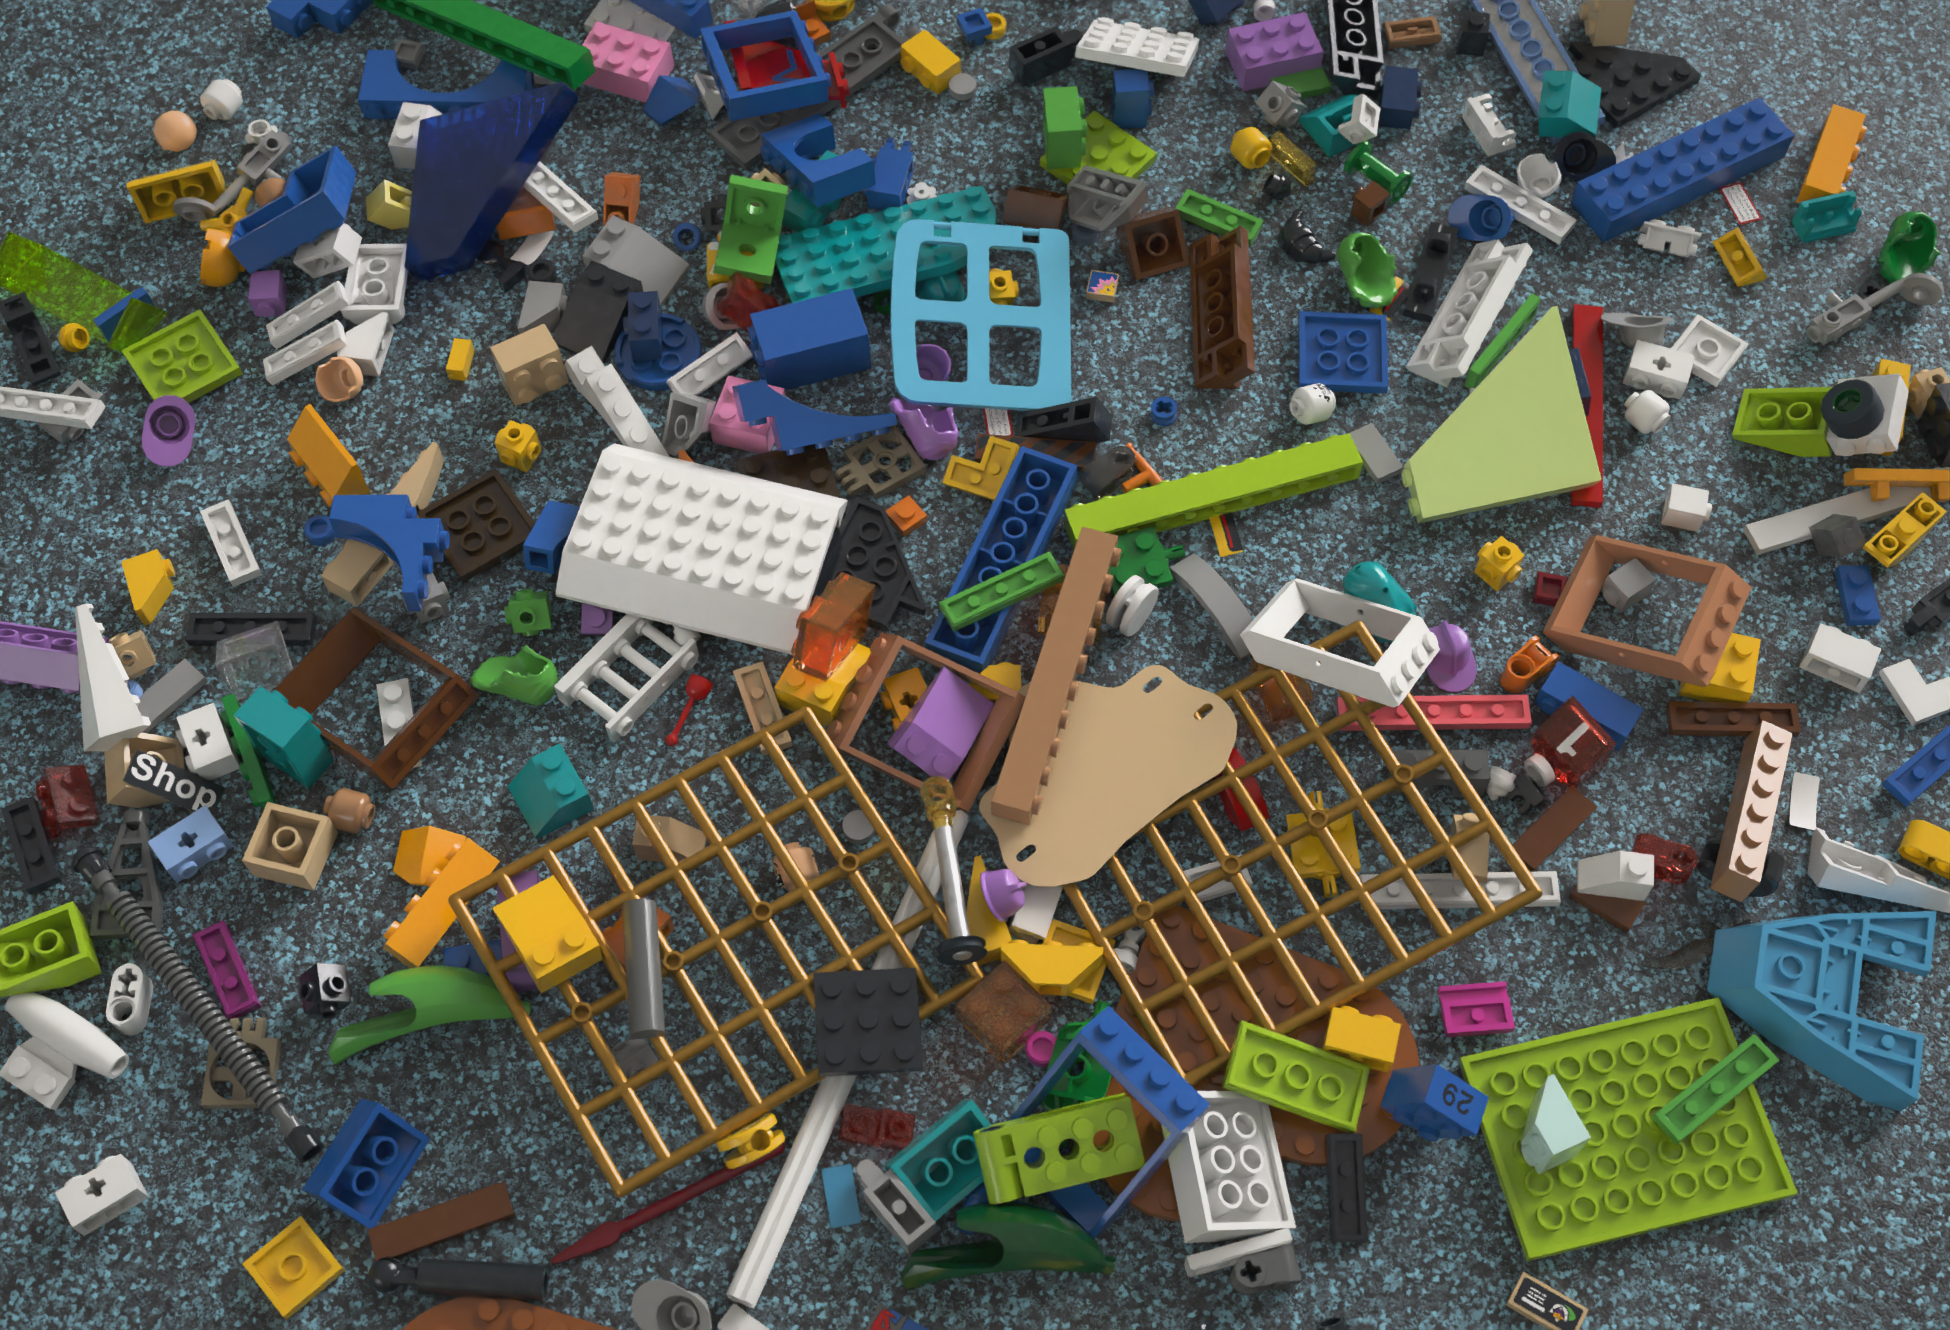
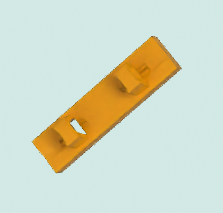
M1854 468L1844 474V486H1870L1872 502H1883L1889 499L1890 487H1930L1932 500L1936 503H1945L1950 500V470Z

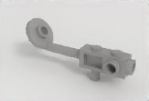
M272 130L266 137L260 139L258 145L250 153L244 156L242 162L237 166L239 177L213 204L199 198H179L174 201V212L192 222L211 219L225 209L241 192L242 187H246L249 183L256 188L264 178L283 179L273 169L290 152L291 138L281 130L277 133Z
M1914 273L1889 284L1863 300L1855 294L1843 301L1835 292H1832L1825 298V301L1832 308L1811 320L1807 329V335L1814 343L1820 342L1822 345H1825L1832 340H1837L1849 330L1859 327L1868 320L1874 306L1899 292L1911 303L1932 305L1942 298L1944 287L1934 276Z

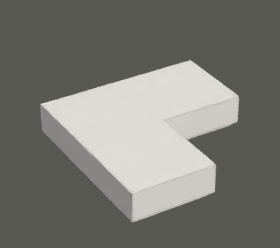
M1910 659L1883 668L1880 671V677L1912 726L1950 712V676L1926 685Z

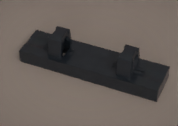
M1431 221L1402 316L1431 323L1459 228L1444 226Z

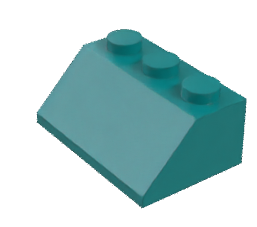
M972 1099L962 1100L883 1166L887 1171L891 1168L930 1217L936 1221L984 1181L973 1132L988 1127L991 1124Z

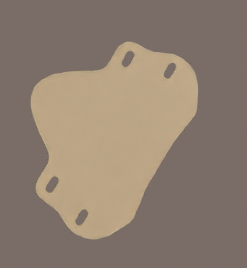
M1161 665L1145 667L1126 683L1115 688L1075 681L1079 683L1077 696L1074 702H1068L1066 710L1070 711L1069 721L1066 729H1060L1057 738L1061 739V745L1057 758H1050L1048 767H1052V773L1048 786L1042 785L1039 793L1040 796H1043L1039 814L1032 815L1029 825L991 815V801L997 784L987 791L980 800V812L998 837L1003 861L1008 869L1023 882L1033 886L1044 887L1074 883L1095 875L1135 833L1180 797L1217 776L1225 768L1235 744L1237 721L1229 705L1215 693L1187 684L1172 671ZM1159 677L1162 679V683L1149 693L1143 691L1144 685L1153 678ZM1030 683L1022 686L1018 692L1026 697ZM1211 704L1213 706V710L1202 719L1197 720L1194 718V713L1203 705ZM1018 716V718H1017V720H1016V722H1015L1013 728L1011 729V731H1010V733H1009V742H1010V743H1011V740H1012V737H1013V734H1014V731H1015V728H1016V725H1017L1019 716ZM1028 845L1036 847V851L1026 860L1020 862L1016 859V855Z

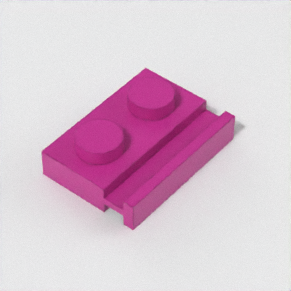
M1506 981L1439 986L1437 994L1440 999L1439 1006L1445 1038L1512 1033L1515 1025L1510 999L1507 996Z

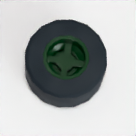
M1859 379L1846 380L1835 385L1822 399L1820 408L1830 430L1837 437L1844 439H1858L1870 434L1883 420L1885 411L1875 388L1867 381Z

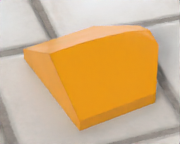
M433 826L404 830L401 833L393 872L410 885L427 886L424 883L436 868L442 871L449 863L445 856L454 844L458 842L463 845L467 838L464 835Z

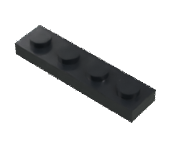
M190 613L185 641L189 646H313L317 618L314 613Z

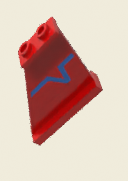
M735 20L726 21L724 23H732L735 22ZM768 41L730 49L740 91L811 77L800 51L782 44ZM829 52L830 62L822 59L824 73H829L832 85L828 87V100H839L841 108L844 109L847 108L845 96H850L848 81L844 79L845 74L842 62H837L834 52Z

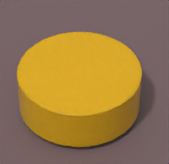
M997 13L986 14L992 25V34L985 36V38L989 40L1000 39L1006 33L1005 18Z

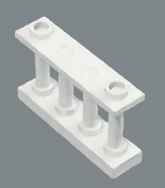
M626 614L554 685L559 701L569 707L575 700H581L608 721L605 727L609 739L615 742L620 736H625L631 731L634 722L685 670H690L696 664L699 652L694 639L690 638L681 647L652 625L653 620ZM645 635L673 657L660 669L631 647V644L639 636ZM618 657H625L650 676L651 679L640 690H637L609 668ZM596 679H604L630 700L616 712L588 690V687Z

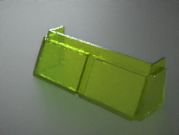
M8 231L0 247L1 287L16 295L25 291L31 303L67 323H77L83 326L91 336L108 344V348L122 352L121 350L146 338L168 314L166 310L157 305L154 306L131 297L108 342L93 319L130 295L131 291L58 252L11 231Z

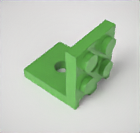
M731 174L714 273L771 284L788 186ZM750 203H758L761 206L756 207L751 205ZM742 251H749V252L753 253L754 255H752V256H745V255L741 254L740 252H742Z

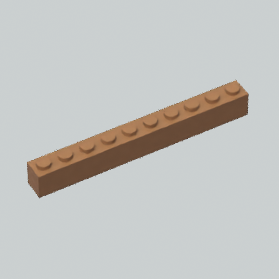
M1086 527L1081 528L991 801V815L1029 825L1032 815H1038L1040 812L1043 796H1040L1039 793L1042 785L1048 786L1052 773V767H1048L1050 758H1057L1061 745V739L1057 738L1060 729L1065 730L1067 727L1070 711L1066 710L1069 701L1074 702L1076 699L1079 683H1076L1075 680L1078 673L1083 674L1085 671L1088 656L1084 655L1086 646L1092 647L1097 629L1092 627L1095 619L1101 620L1105 607V602L1101 601L1103 593L1109 594L1114 575H1110L1112 566L1118 567L1122 549L1117 548V535Z

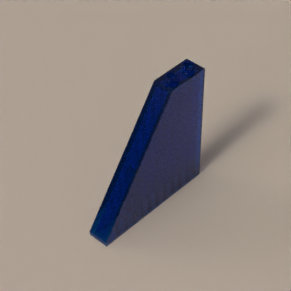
M559 82L420 120L404 266L408 271L421 281H428L435 277L454 275L457 272L470 269L577 104L578 96L567 85Z

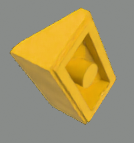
M1739 227L1712 242L1737 287L1767 279L1764 270Z

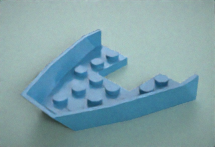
M1936 911L1833 913L1784 918L1715 930L1707 991L1715 998L1719 997L1722 1004L1768 1041L1869 1103L1902 1111L1918 1100L1924 1035L1856 1016L1862 959L1925 977L1931 971Z

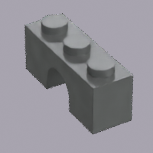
M1392 750L1400 764L1410 767L1435 754L1433 750ZM1449 750L1478 795H1484L1491 780L1488 751ZM1385 765L1384 769L1386 780L1392 777L1393 775ZM1443 765L1412 780L1419 792L1428 786L1447 785L1451 788V795H1462ZM1396 790L1387 794V796H1406L1404 792H1397Z

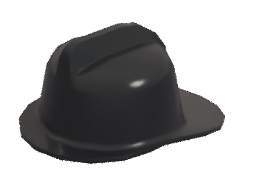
M1583 132L1570 133L1555 145L1554 162L1557 163L1563 175L1577 182L1616 164V156L1612 148Z

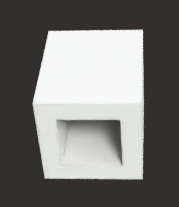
M1672 483L1664 499L1661 524L1698 532L1702 522L1708 521L1710 518L1712 504L1708 503L1709 491Z

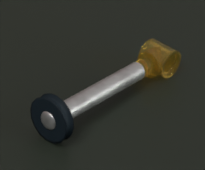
M933 776L922 784L920 795L926 809L927 819L933 823L950 939L941 942L936 947V951L940 954L937 960L945 965H967L977 962L987 955V950L984 947L986 941L981 937L970 936L952 823V818L956 815L957 800L951 782L944 777ZM937 795H945L940 801L932 800Z

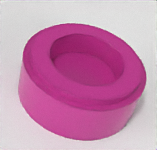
M1047 1031L1033 1033L1027 1039L1025 1053L1029 1062L1037 1067H1048L1057 1038Z

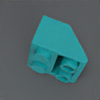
M1358 95L1341 96L1300 116L1298 122L1329 158L1356 145L1340 134L1338 127L1343 123L1351 121L1354 97Z

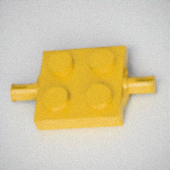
M1314 791L1308 793V797L1316 809L1323 810L1324 812L1329 810L1324 809L1321 791H1316L1317 803ZM1303 813L1286 815L1287 831L1307 821ZM1352 813L1327 825L1356 873L1361 872V864ZM1308 835L1291 844L1292 863L1302 879L1314 878L1322 880L1324 897L1330 898L1329 886L1331 887L1332 898L1337 897L1338 892L1335 878L1342 874L1320 839Z

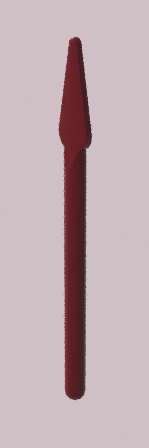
M784 1142L768 1154L748 1164L733 1169L724 1167L617 1222L608 1221L601 1224L551 1259L552 1264L558 1265L616 1244L620 1240L621 1235L782 1154L786 1147Z

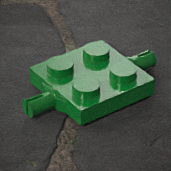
M1154 526L1119 535L1117 548L1122 549L1118 567L1112 566L1110 575H1114L1110 589L1113 598L1121 586L1130 577L1135 575L1144 579L1145 584L1150 583L1157 588L1172 585L1173 577L1168 562L1185 557L1183 545L1180 544L1179 546L1165 549L1158 539Z

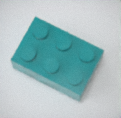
M260 686L236 711L234 717L264 760L307 789H310L334 762L328 751L330 746L320 737L322 732L311 722L313 717L300 706L294 709L288 705L289 701L276 690L270 693Z

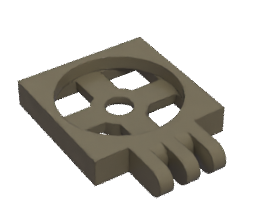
M896 425L889 427L890 432L871 436L844 451V457L848 464L836 470L834 476L837 480H841L840 484L844 489H847L846 492L850 497H855L869 490L874 499L877 500L926 473V465ZM890 443L898 447L892 450L884 449L881 444ZM869 449L873 454V460L861 466L860 459L865 451ZM909 455L911 467L902 473L896 465L897 461ZM882 457H888L891 462L888 465H882L879 460ZM878 471L887 473L890 480L879 484L873 482L870 476Z
M266 1017L257 1018L255 1030H253V1018H244L242 1031H239V1018H231L229 1023L252 1053L253 1049H262L266 1053L270 1066H263V1068L266 1069L273 1081L277 1082L281 1041L279 1038H265L267 1028ZM209 1043L201 1106L204 1109L258 1108L251 1097L247 1098L246 1090L228 1067H218L220 1056ZM215 1082H230L233 1084L231 1100L225 1099L214 1090Z

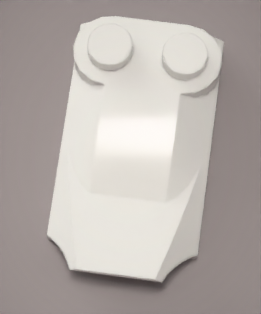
M360 244L354 265L348 267L345 292L349 305L341 309L344 318L358 325L381 312L389 314L392 324L398 323L404 318L406 313L403 303L411 253L410 244Z

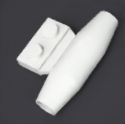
M35 992L12 995L8 998L5 1006L6 1011L33 1037L21 1045H17L0 1070V1076L49 1109L57 1110L76 1082L77 1065L111 1079L118 1077L127 1067L129 1056L100 1028L63 1004Z

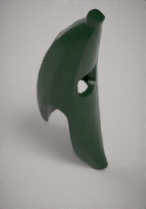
M1009 1201L998 1204L980 1202L956 1211L957 1227L962 1230L987 1233L995 1237L984 1242L949 1245L916 1251L902 1270L901 1281L904 1289L909 1291L944 1279L1017 1270H1053L1111 1275L1116 1263L1115 1258L1105 1255L1098 1243L1077 1223L1052 1210L1019 1202Z

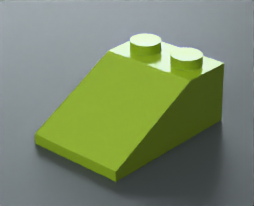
M1833 387L1744 389L1732 433L1733 439L1799 457H1831L1832 448L1826 440L1829 426L1824 420L1820 408L1822 399Z
M73 901L0 929V997L68 987L102 973L93 940L90 937L87 919Z

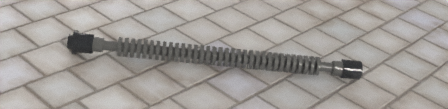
M87 846L78 850L71 862V867L75 873H80L88 885L92 883L99 893H104L109 901L106 904V908L128 937H130L147 962H149L166 987H168L188 1016L197 1025L204 1037L207 1038V1041L231 1070L239 1083H241L265 1116L274 1115L280 1123V1131L286 1137L284 1142L298 1161L305 1163L313 1159L323 1149V1143L308 1124L303 1125L296 1115L292 1116L285 1107L288 1102L286 1095L283 1094L276 1082L273 1081L266 1069L263 1068L256 1056L253 1055L246 1043L243 1042L236 1030L233 1029V1026L206 991H204L203 987L185 966L177 953H175L144 910L137 904V901L130 892L119 891L115 885L116 880L111 874L112 868L103 858V851L96 846Z

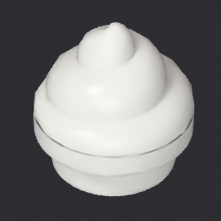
M1496 766L1491 767V780L1486 788V792L1490 800L1494 801L1498 797L1506 796L1508 792L1514 790L1516 775Z

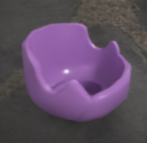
M936 344L920 345L916 350L920 377L924 380L946 381L951 371V359L946 350Z

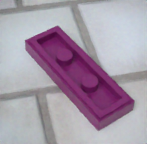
M224 920L193 934L192 936L226 1018L229 1021L231 1018H240L262 1007Z

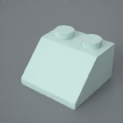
M1554 1074L1547 1077L1533 1097L1521 1140V1145L1523 1146L1521 1147L1522 1155L1529 1166L1535 1167L1538 1174L1575 1158L1591 1138Z

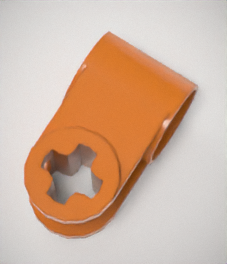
M1533 636L1507 661L1500 677L1501 686L1509 693L1519 694L1524 692L1537 679L1547 674L1558 662L1560 656L1557 653L1552 654L1540 643L1538 636Z

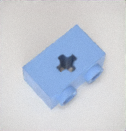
M206 805L148 841L176 883L192 877L197 873L198 869L212 860L220 859L226 854L227 850L234 847Z

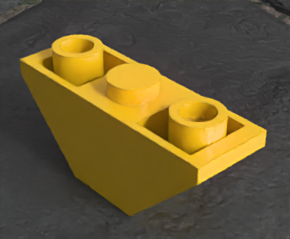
M1922 492L1869 540L1863 549L1887 568L1896 566L1916 548L1947 511Z
M1011 940L1008 943H1001V962L1033 995L1067 996L1102 965L1103 947H1096L1092 943L1082 942L1076 944V946H1064L1056 941H1046L1042 945L1028 944L1024 940Z

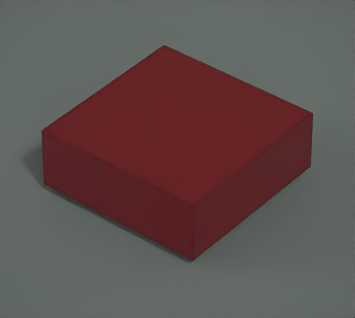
M1537 571L1532 603L1555 607L1568 581V577Z

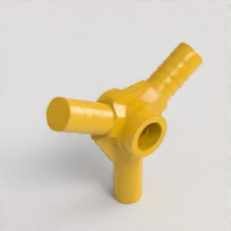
M242 187L235 205L230 206L220 214L219 218L201 220V230L207 231L208 228L221 229V231L233 235L235 223L247 216L245 210L253 191Z

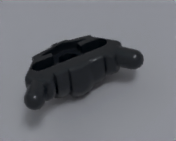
M1298 209L1295 210L1283 225L1278 236L1285 253L1294 258L1298 263L1318 264L1320 261L1335 260L1336 253L1332 250H1323V246L1318 244V241L1314 238L1315 235L1312 229L1302 223L1303 212Z

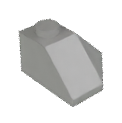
M671 392L662 445L668 454L678 456L679 450L687 452L711 432L709 422L716 407V401L700 396Z

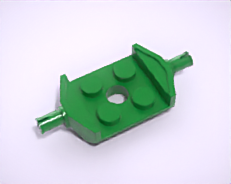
M1096 1001L1092 1019L1107 1006L1110 1007L1111 1005L1105 1001ZM1087 1019L1086 1022L1067 1023L1060 1028L1047 1071L1076 1034L1092 1019ZM1084 1048L1040 1105L1046 1111L1103 1098L1106 1096L1112 1075ZM1079 1062H1084V1071L1078 1076H1071L1072 1067ZM1069 1139L1063 1140L1059 1148L1067 1149Z

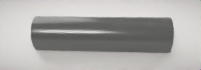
M633 899L622 904L630 1039L665 1037L656 902L651 899Z

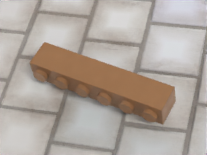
M1764 720L1760 722L1744 741L1710 887L1739 902H1742L1761 881L1793 734Z

